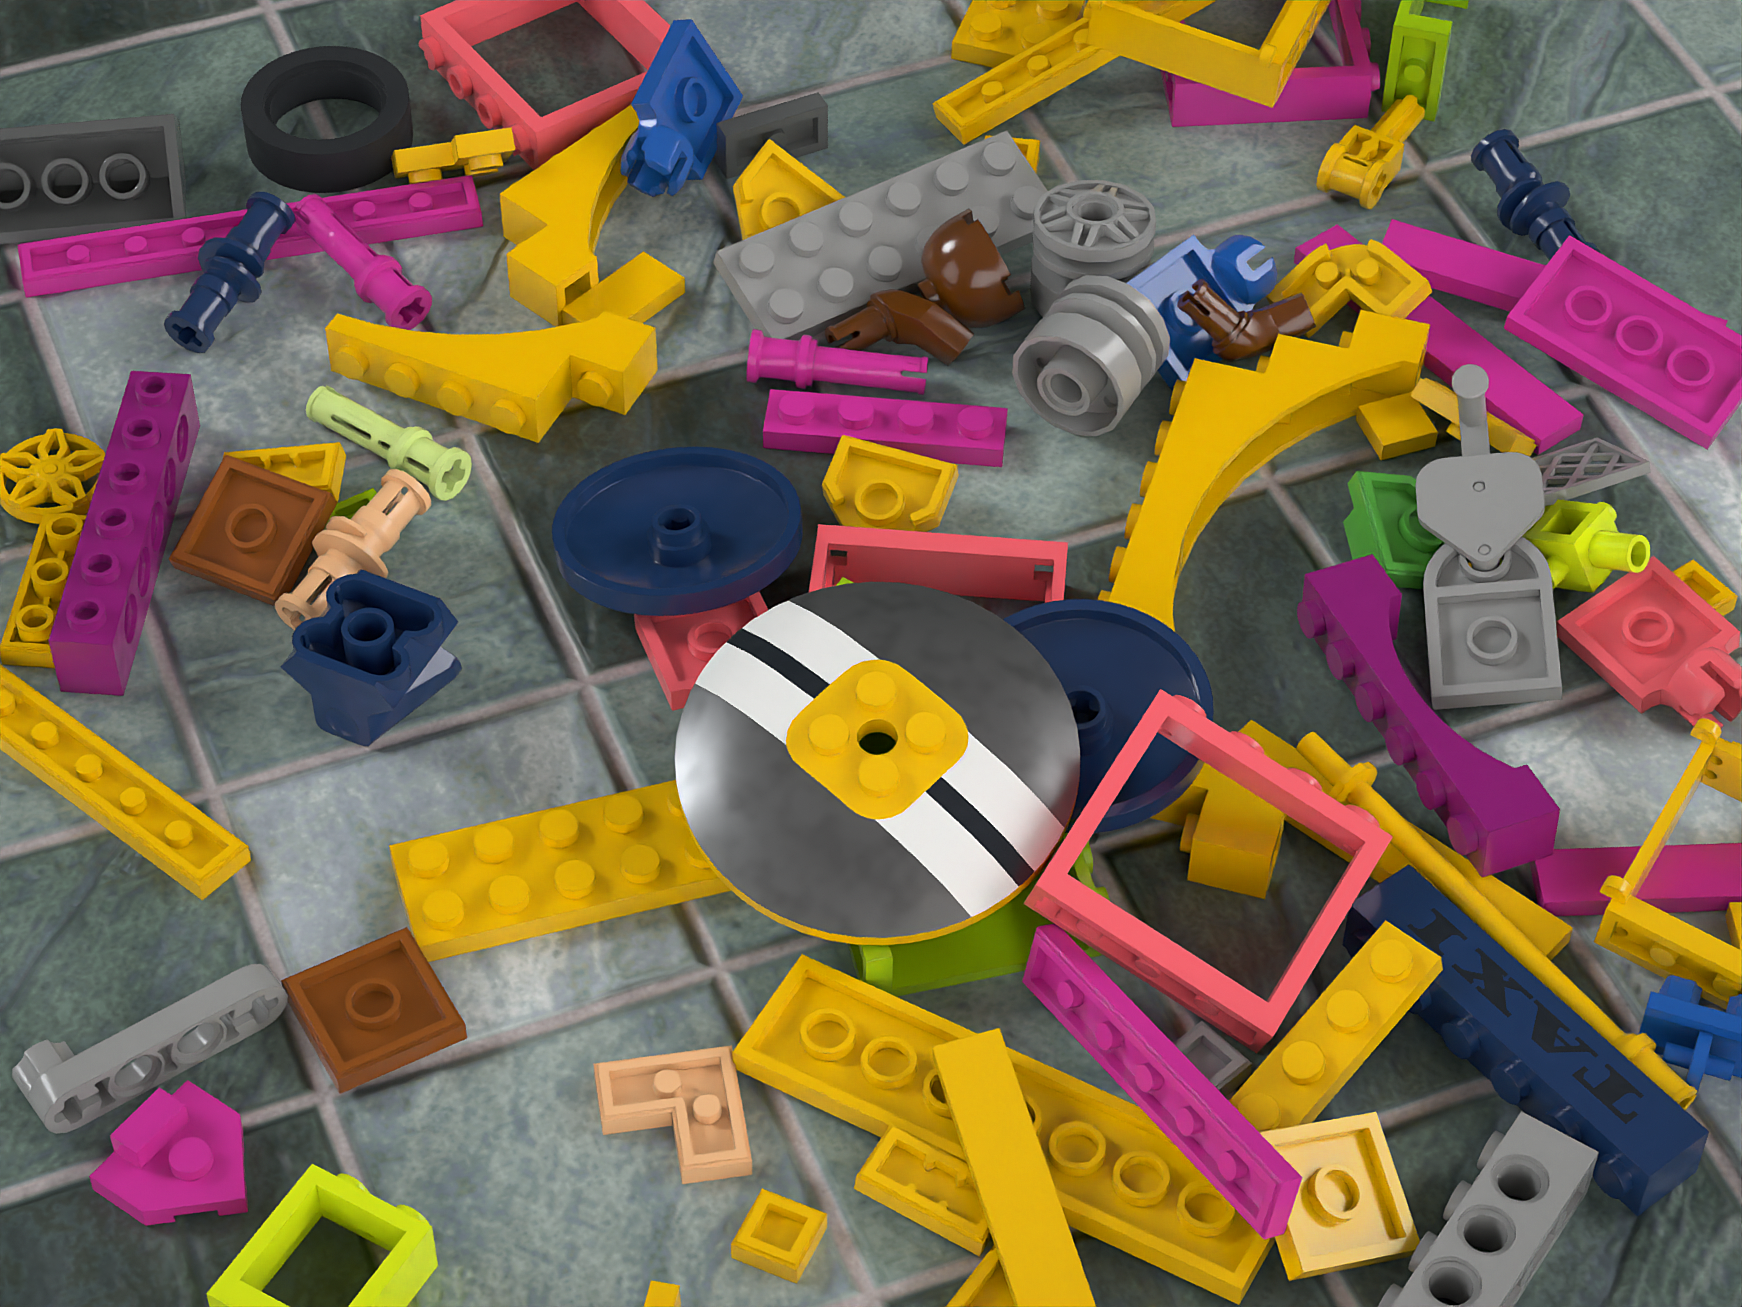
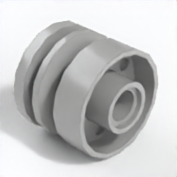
M1078 180L1054 187L1043 194L1035 205L1033 211L1034 231L1032 234L1034 255L1031 258L1030 293L1031 303L1042 317L1045 316L1067 285L1076 279L1086 275L1108 276L1127 283L1152 265L1151 257L1154 253L1153 236L1156 229L1155 210L1143 194L1132 188L1104 180Z
M1086 275L1067 285L1043 319L1037 323L1013 355L1012 374L1021 396L1035 413L1051 425L1074 435L1099 436L1115 428L1140 392L1168 357L1170 336L1163 317L1154 305L1132 286L1108 276Z

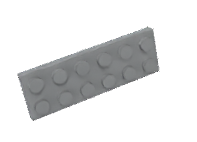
M1006 130L716 251L713 264L755 329L762 330L764 336L771 338L800 340L803 335L812 337L824 332L828 326H833L867 308V302L873 293L888 289H896L910 294L920 291L917 284L926 279L921 264L926 242L937 228L968 208L972 211L973 220L978 219L1000 255L1031 243L1034 231V207L1040 197L1048 191Z

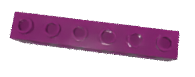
M147 371L130 372L48 640L61 692L124 696L200 428L191 374Z

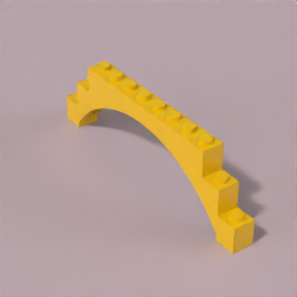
M1360 310L1354 332L1343 331L1339 346L1278 334L1271 356L1260 355L1256 371L1194 358L1187 381L1177 379L1174 385L1169 407V414L1174 415L1172 422L1162 420L1155 444V455L1159 456L1158 462L1147 461L1140 486V497H1144L1143 504L1132 503L1124 533V538L1129 540L1127 548L1117 546L1109 572V582L1114 583L1111 592L1101 590L1097 600L1122 604L1137 609L1164 623L1175 632L1173 601L1181 571L1198 536L1219 506L1246 478L1277 454L1317 431L1357 415L1358 405L1412 392L1420 379L1423 369L1430 324ZM1204 762L1202 769L1188 789L1171 805L1150 818L1184 826L1180 851L1190 853L1188 881L1265 899L1280 851L1285 813Z

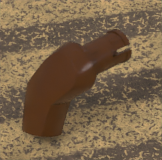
M1200 279L1192 285L1196 292L1192 295L1187 290L1177 303V307L1182 312L1191 317L1213 338V352L1220 358L1228 361L1249 359L1273 350L1278 334L1298 338L1316 327L1302 292L1257 310L1247 312L1243 310L1237 313L1208 286L1204 279Z
M896 289L881 290L873 293L867 302V308L833 326L830 325L825 328L828 344L838 341L849 334L852 336L850 340L835 348L862 351L885 339L896 344L916 345L947 366L958 357L974 335L970 329L936 303Z

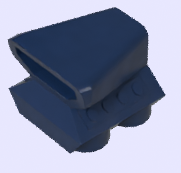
M360 569L356 574L337 578L329 585L326 592V609L319 617L306 620L295 629L292 635L293 651L281 665V668L311 694L315 721L323 731L366 747L454 680L462 670L458 658L440 647L458 624V620L440 598Z

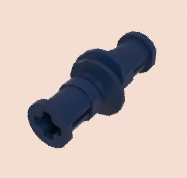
M1497 130L1487 135L1475 146L1471 154V162L1479 171H1485L1495 184L1496 192L1501 198L1497 206V216L1503 226L1514 234L1520 236L1529 235L1533 244L1543 251L1549 261L1569 235L1601 253L1594 243L1584 240L1575 227L1574 219L1563 208L1570 197L1567 185L1559 181L1544 185L1539 171L1532 163H1528L1518 149L1519 139L1511 130Z
M267 192L251 194L246 203L247 213L238 226L232 228L225 238L214 237L205 241L199 249L198 260L204 274L200 275L191 286L190 295L181 309L169 313L164 321L166 332L180 346L195 353H205L215 340L214 331L223 318L230 313L237 301L253 303L259 299L262 290L256 279L264 273V262L271 253L270 249L280 234H286L296 221L291 208L275 195Z

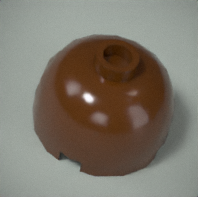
M969 208L947 220L932 233L924 246L921 258L926 279L917 284L924 299L936 303L970 329L988 328L1011 318L1025 309L1019 290L1011 293L1005 283L1011 275L1005 262L978 219L973 220V214Z

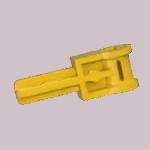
M1406 95L1404 99H1397L1371 130L1354 124L1339 143H1334L1327 151L1318 172L1317 189L1325 193L1333 189L1358 199L1361 207L1372 209L1379 201L1384 189L1400 171L1405 146L1403 142L1424 118L1425 108L1417 103L1418 98L1414 95Z

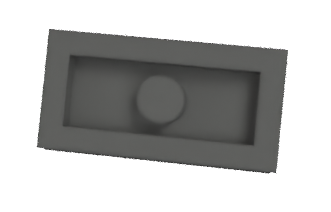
M819 92L717 122V150L713 160L726 179L739 176L744 172L768 139L772 140L794 158L827 149L828 105Z

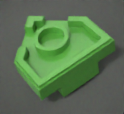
M1356 471L1347 483L1354 509L1343 522L1352 559L1373 554L1396 587L1423 589L1426 567L1432 556L1445 542L1424 529L1419 523L1415 487L1416 479L1407 475Z

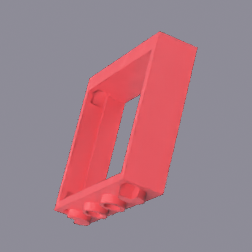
M455 0L420 15L423 39L419 41V47L424 51L425 59L428 61V68L430 70H437L449 83L455 96L460 100L465 99L477 111L481 122L486 128L496 130L512 127L515 144L513 155L519 154L535 170L552 156L562 152L587 135L592 129L602 125L627 108L632 103L647 71L540 117L471 46L578 2L648 70L670 25L644 0Z
M818 524L809 592L836 586L841 578L844 577L854 583L898 582L925 586L960 596L1042 601L1045 603L1064 600L1068 542ZM831 550L847 551V557L831 556ZM1035 565L1054 566L1053 572L1035 571Z
M1160 689L1023 904L1250 1050L1258 1053L1275 1035L1393 836L1379 828L1380 825L1377 819L1366 810L1354 805L1344 806L1322 792L1319 782L1308 773L1296 768L1286 769L1264 755L1261 745L1251 737L1237 731L1229 733L1207 719L1205 711L1193 700L1181 695L1171 696ZM1157 732L1353 856V859L1267 1001L1068 875L1069 870Z

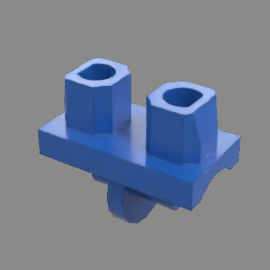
M1670 975L1666 978L1659 993L1650 992L1639 1034L1646 1033L1656 1043L1654 1052L1663 1055L1662 1059L1666 1063L1688 1069L1685 1082L1689 1086H1693L1697 1092L1703 1074L1730 1081L1732 1076L1742 1078V994L1730 997L1726 1011H1719L1699 1005L1702 988L1697 985L1696 981Z

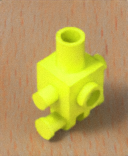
M1558 499L1553 505L1545 506L1542 517L1522 536L1534 544L1545 557L1551 572L1553 590L1561 588L1594 593L1613 570L1639 573L1646 568L1650 559V544L1647 538L1643 535L1618 532L1614 522L1617 514L1613 507L1605 502L1593 504Z

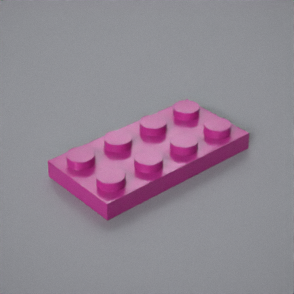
M1570 235L1506 318L1505 330L1707 450L1742 403V336Z

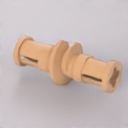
M390 469L381 478L382 488L366 506H362L355 513L351 520L345 516L331 517L326 525V530L318 533L312 541L318 558L308 568L307 576L291 594L284 593L275 602V609L285 624L295 630L302 622L319 617L327 607V589L337 578L356 574L360 569L387 578L388 570L379 557L395 545L400 539L401 531L415 515H423L431 507L429 493L414 477L398 469ZM404 487L408 489V492L405 495L401 493L402 488ZM301 615L305 616L304 621L299 619Z

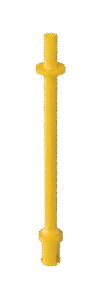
M1310 732L1301 739L1296 750L1333 786L1328 794L1330 797L1344 806L1354 805L1373 815L1380 825L1379 828L1393 836L1390 842L1455 906L1684 1110L1692 1104L1697 1096V1090L1693 1086H1689L1654 1052L1656 1043L1646 1033L1639 1035L1634 1033L1626 1034L1371 787L1377 776V769L1371 762L1358 763L1351 767L1316 732Z

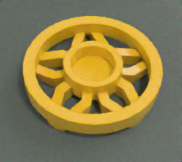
M58 428L47 429L45 434L29 438L17 444L7 453L0 454L1 506L13 517L34 524H40L43 512L87 514L96 483L85 493L81 482L100 473L105 457L104 450L85 437L64 433L63 429ZM59 449L56 455H48L50 450ZM16 466L29 467V468H18V467H16ZM8 478L17 483L11 494L6 490ZM45 502L62 505L50 508L35 507Z

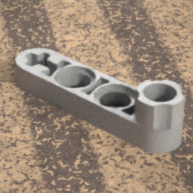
M250 964L77 1055L73 1054L65 1041L61 1043H53L49 1040L39 1042L24 1052L22 1060L12 1069V1078L48 1131L56 1134L67 1133L264 1029L281 1015L287 1005L288 995L267 966ZM195 1026H198L194 1031L184 1036L185 1033H187L189 1030H191ZM136 1059L132 1064L120 1070L124 1065Z

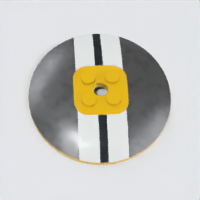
M898 582L850 583L812 591L769 609L737 631L714 654L691 689L681 714L675 748L676 785L684 820L702 857L717 877L755 910L801 933L830 941L855 945L906 944L937 938L961 930L988 917L1008 904L1038 876L1057 850L1068 828L1075 807L1080 777V745L1071 704L1059 679L1038 650L1007 622L971 601L925 586ZM881 732L891 736L895 740L896 745L885 754L874 755L864 751L858 743L867 734Z

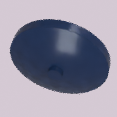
M712 447L659 449L633 455L607 465L589 475L567 494L558 507L552 524V540L558 569L566 582L575 591L601 606L630 614L647 616H677L700 613L730 605L757 593L776 580L789 567L800 549L803 536L801 506L798 494L791 482L780 471L753 456Z
M1067 599L1038 604L1020 610L1003 619L1022 634L1048 662L1071 704L1080 745V777L1075 807L1065 833H1069L1160 689L1171 696L1181 695L1193 700L1205 711L1206 718L1213 722L1214 709L1211 686L1200 660L1190 646L1176 632L1144 612L1108 601ZM1157 732L1094 833L1125 828L1156 815L1171 805L1188 789L1202 769L1204 762Z

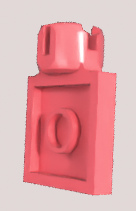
M1655 556L1649 559L1643 571L1627 573L1557 621V637L1641 714L1651 707L1662 704L1672 707L1693 727L1697 720L1706 718L1717 723L1722 729L1724 725L1710 712H1713L1715 709L1725 719L1732 722L1742 711V666L1729 655L1739 647L1740 631Z
M760 591L730 605L700 613L677 616L634 614L635 629L672 711L684 708L691 689L714 654L737 631L754 618L768 611Z

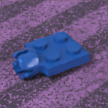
M692 19L673 20L631 103L639 118L638 130L631 136L622 154L620 171L622 175L628 177L627 182L632 187L652 197L664 194L667 186L668 190L666 193L674 196L683 187L686 180L703 179L717 150L716 123L733 118L743 98L742 93Z
M1193 234L1127 282V284L1148 298L1164 319L1170 336L1169 354L1157 371L1172 392L1177 379L1187 381L1194 358L1215 363L1222 360L1213 352V338L1191 317L1177 307V303L1187 290L1193 295L1196 291L1192 288V285L1196 281L1204 279L1208 286L1238 313L1243 310L1245 312L1252 310L1256 303L1274 289L1278 273L1273 257L1253 271L1246 262L1265 248L1261 242L1253 237L1234 235L1216 248L1207 249Z

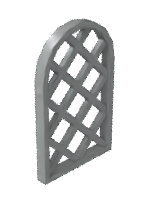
M1598 437L1532 458L1539 465L1541 473H1544L1542 481L1545 506L1553 505L1558 499L1569 500L1651 473L1650 461ZM1581 461L1579 464L1561 465L1563 462ZM1592 461H1610L1609 464H1590ZM1585 472H1603L1601 475H1584ZM1555 473H1573L1572 476H1554ZM1548 484H1566L1564 487H1547Z

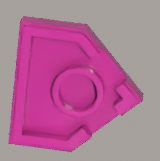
M188 1080L173 1095L159 1087L110 1135L114 1152L89 1176L95 1192L145 1226L175 1222V1216L215 1210H218L219 1216L248 1212L244 1166V1135L241 1116Z

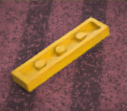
M1385 920L1229 1102L1258 1132L1312 1123L1443 970L1441 957Z

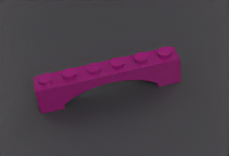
M1367 555L1305 574L1302 602L1297 606V617L1303 633L1307 638L1315 639L1326 655V660L1333 676L1337 680L1343 679L1355 696L1358 710L1366 722H1373L1385 739L1388 753L1393 762L1398 766L1403 765L1416 783L1417 792L1423 805L1429 810L1434 809L1442 820L1456 852L1467 856L1481 878L1553 855L1560 808L1530 767L1526 764L1514 768L1488 755L1462 738L1431 710L1406 676L1392 642L1397 639L1402 593L1374 555Z

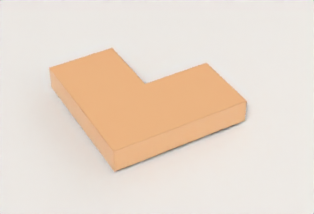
M732 1045L594 1063V1077L602 1134L607 1135L673 1126L682 1184L752 1175V1158L736 1065L732 1059Z

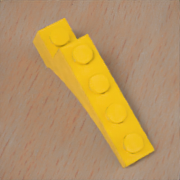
M631 104L602 125L592 129L587 135L562 152L552 156L547 162L519 181L512 183L506 190L500 193L503 237L516 244V247L506 254L510 297L555 327L563 325L562 309L599 283L598 261L594 252L601 229L613 204L628 185V177L622 175L620 171L621 157L631 136L638 130L639 118Z
M604 310L597 318L541 330L502 334H445L412 331L374 324L338 313L325 327L331 371L342 374L349 379L365 382L393 392L398 396L411 398L445 410L452 415L462 416L497 428L504 433L514 434L537 443L540 442L572 398L626 415L658 371L656 328Z

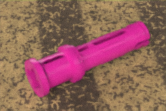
M308 195L297 203L295 207L306 215L307 218H304L298 211H293L296 218L294 223L302 228L354 279V287L358 296L364 302L374 303L385 313V321L390 327L411 330L424 320L432 305V295L425 287L413 285L402 274V266L394 257L378 255L319 195Z
M753 329L748 352L747 382L756 383L759 377L794 381L797 388L806 389L807 386L812 387L813 381L816 380L836 384L892 389L924 395L926 379L902 376V372L927 373L929 357L923 356L920 358L818 346L817 339H812V336L803 335L800 340H788L764 336L762 330Z

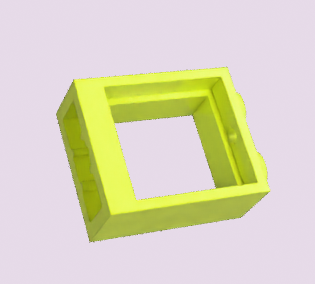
M311 1164L206 1293L209 1307H289L263 1293L262 1290L322 1216L390 1251V1254L348 1307H407L438 1267L433 1228L426 1218L415 1209L402 1204L395 1207L370 1194L368 1189L354 1177L344 1173L335 1176Z

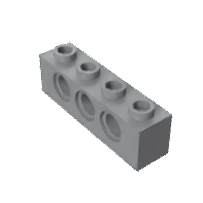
M1520 1112L1506 1135L1497 1130L1491 1135L1477 1162V1169L1481 1170L1480 1174L1472 1185L1464 1180L1458 1184L1443 1214V1219L1448 1222L1438 1236L1430 1231L1423 1236L1409 1263L1408 1270L1413 1272L1412 1276L1404 1288L1393 1283L1386 1291L1378 1307H1514L1588 1192L1599 1152ZM1507 1196H1514L1522 1199L1523 1201L1514 1200ZM1473 1247H1482L1491 1252H1481ZM1437 1299H1449L1458 1305H1447Z

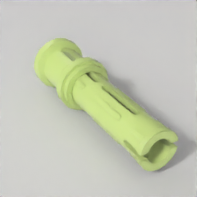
M327 385L326 387H318L308 399L306 415L311 421L324 425L353 443L386 459L390 469L406 472L419 482L427 485L429 492L439 500L447 501L454 498L465 486L470 476L472 462L471 456L461 448L453 447L448 449L433 441L429 431L422 427L403 428L373 410L336 392Z

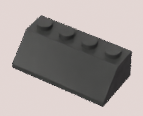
M174 114L0 128V245L29 243L187 219L186 181L180 121Z

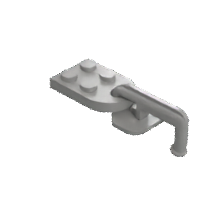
M1474 364L1463 365L1455 371L1451 383L1458 400L1462 456L1440 458L1428 463L1419 472L1415 485L1420 525L1445 542L1430 559L1423 580L1433 710L1563 700L1550 568L1541 551L1530 541L1522 537L1542 517L1545 511L1541 469L1531 457L1522 453L1503 452L1490 454L1485 397L1489 378L1482 367Z

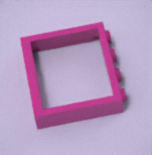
M1331 0L1328 5L1343 66L1294 68L1273 108L1160 69L1172 127L1368 118L1371 92L1375 91V89H1380V71L1378 63L1370 62L1369 60L1371 51L1370 32L1368 27L1361 28L1360 26L1361 0Z

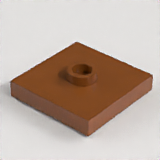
M225 455L168 560L175 569L275 606V602L281 595L290 593L314 548L312 541L318 533L323 531L338 502L332 493Z
M408 927L281 980L282 987L288 995L287 1001L339 1094L467 1039L466 1025Z

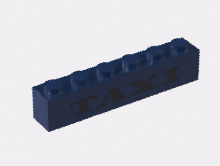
M1408 864L1354 901L1348 911L1342 944L1347 949L1350 957L1353 958L1385 920L1440 956L1443 970L1411 1006L1408 1012L1418 1014L1442 1036L1446 1046L1454 1055L1461 1059H1467L1489 1079L1495 1091L1504 1101L1517 1105L1527 1115L1598 1151L1592 1175L1599 1188L1605 1194L1614 1199H1619L1636 1216H1639L1697 1172L1709 1131L1411 865Z

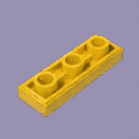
M43 512L0 644L2 665L55 668L48 640L87 515Z

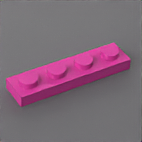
M770 389L763 427V448L835 454L842 435L948 463L1002 467L1008 408Z

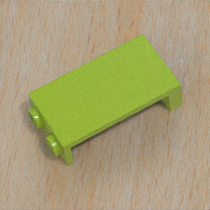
M1068 833L1064 834L1057 850L1059 849L1060 845L1062 844ZM1088 841L1069 870L1068 875L1110 901L1106 888L1104 886L1095 887L1091 876L1093 873V857ZM1053 856L1029 886L1008 904L988 917L961 930L937 938L906 944L855 945L847 943L858 980L898 997L1025 971L1036 928L1053 924V922L1023 903ZM1065 931L1090 958L1102 955Z

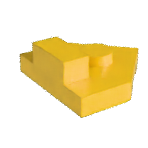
M770 139L767 140L733 185L743 240L845 198V196Z
M842 435L822 483L823 495L840 526L928 532L940 525L959 476L958 465Z

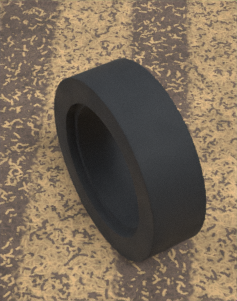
M320 46L283 55L266 64L253 75L241 97V114L246 146L252 163L265 177L290 189L312 193H334L366 186L392 172L391 156L394 150L411 148L413 142L409 89L404 76L386 59L362 49L344 46ZM322 99L354 100L367 104L379 112L377 119L367 127L353 134L334 139L316 140L290 135L276 126L278 120L292 109Z

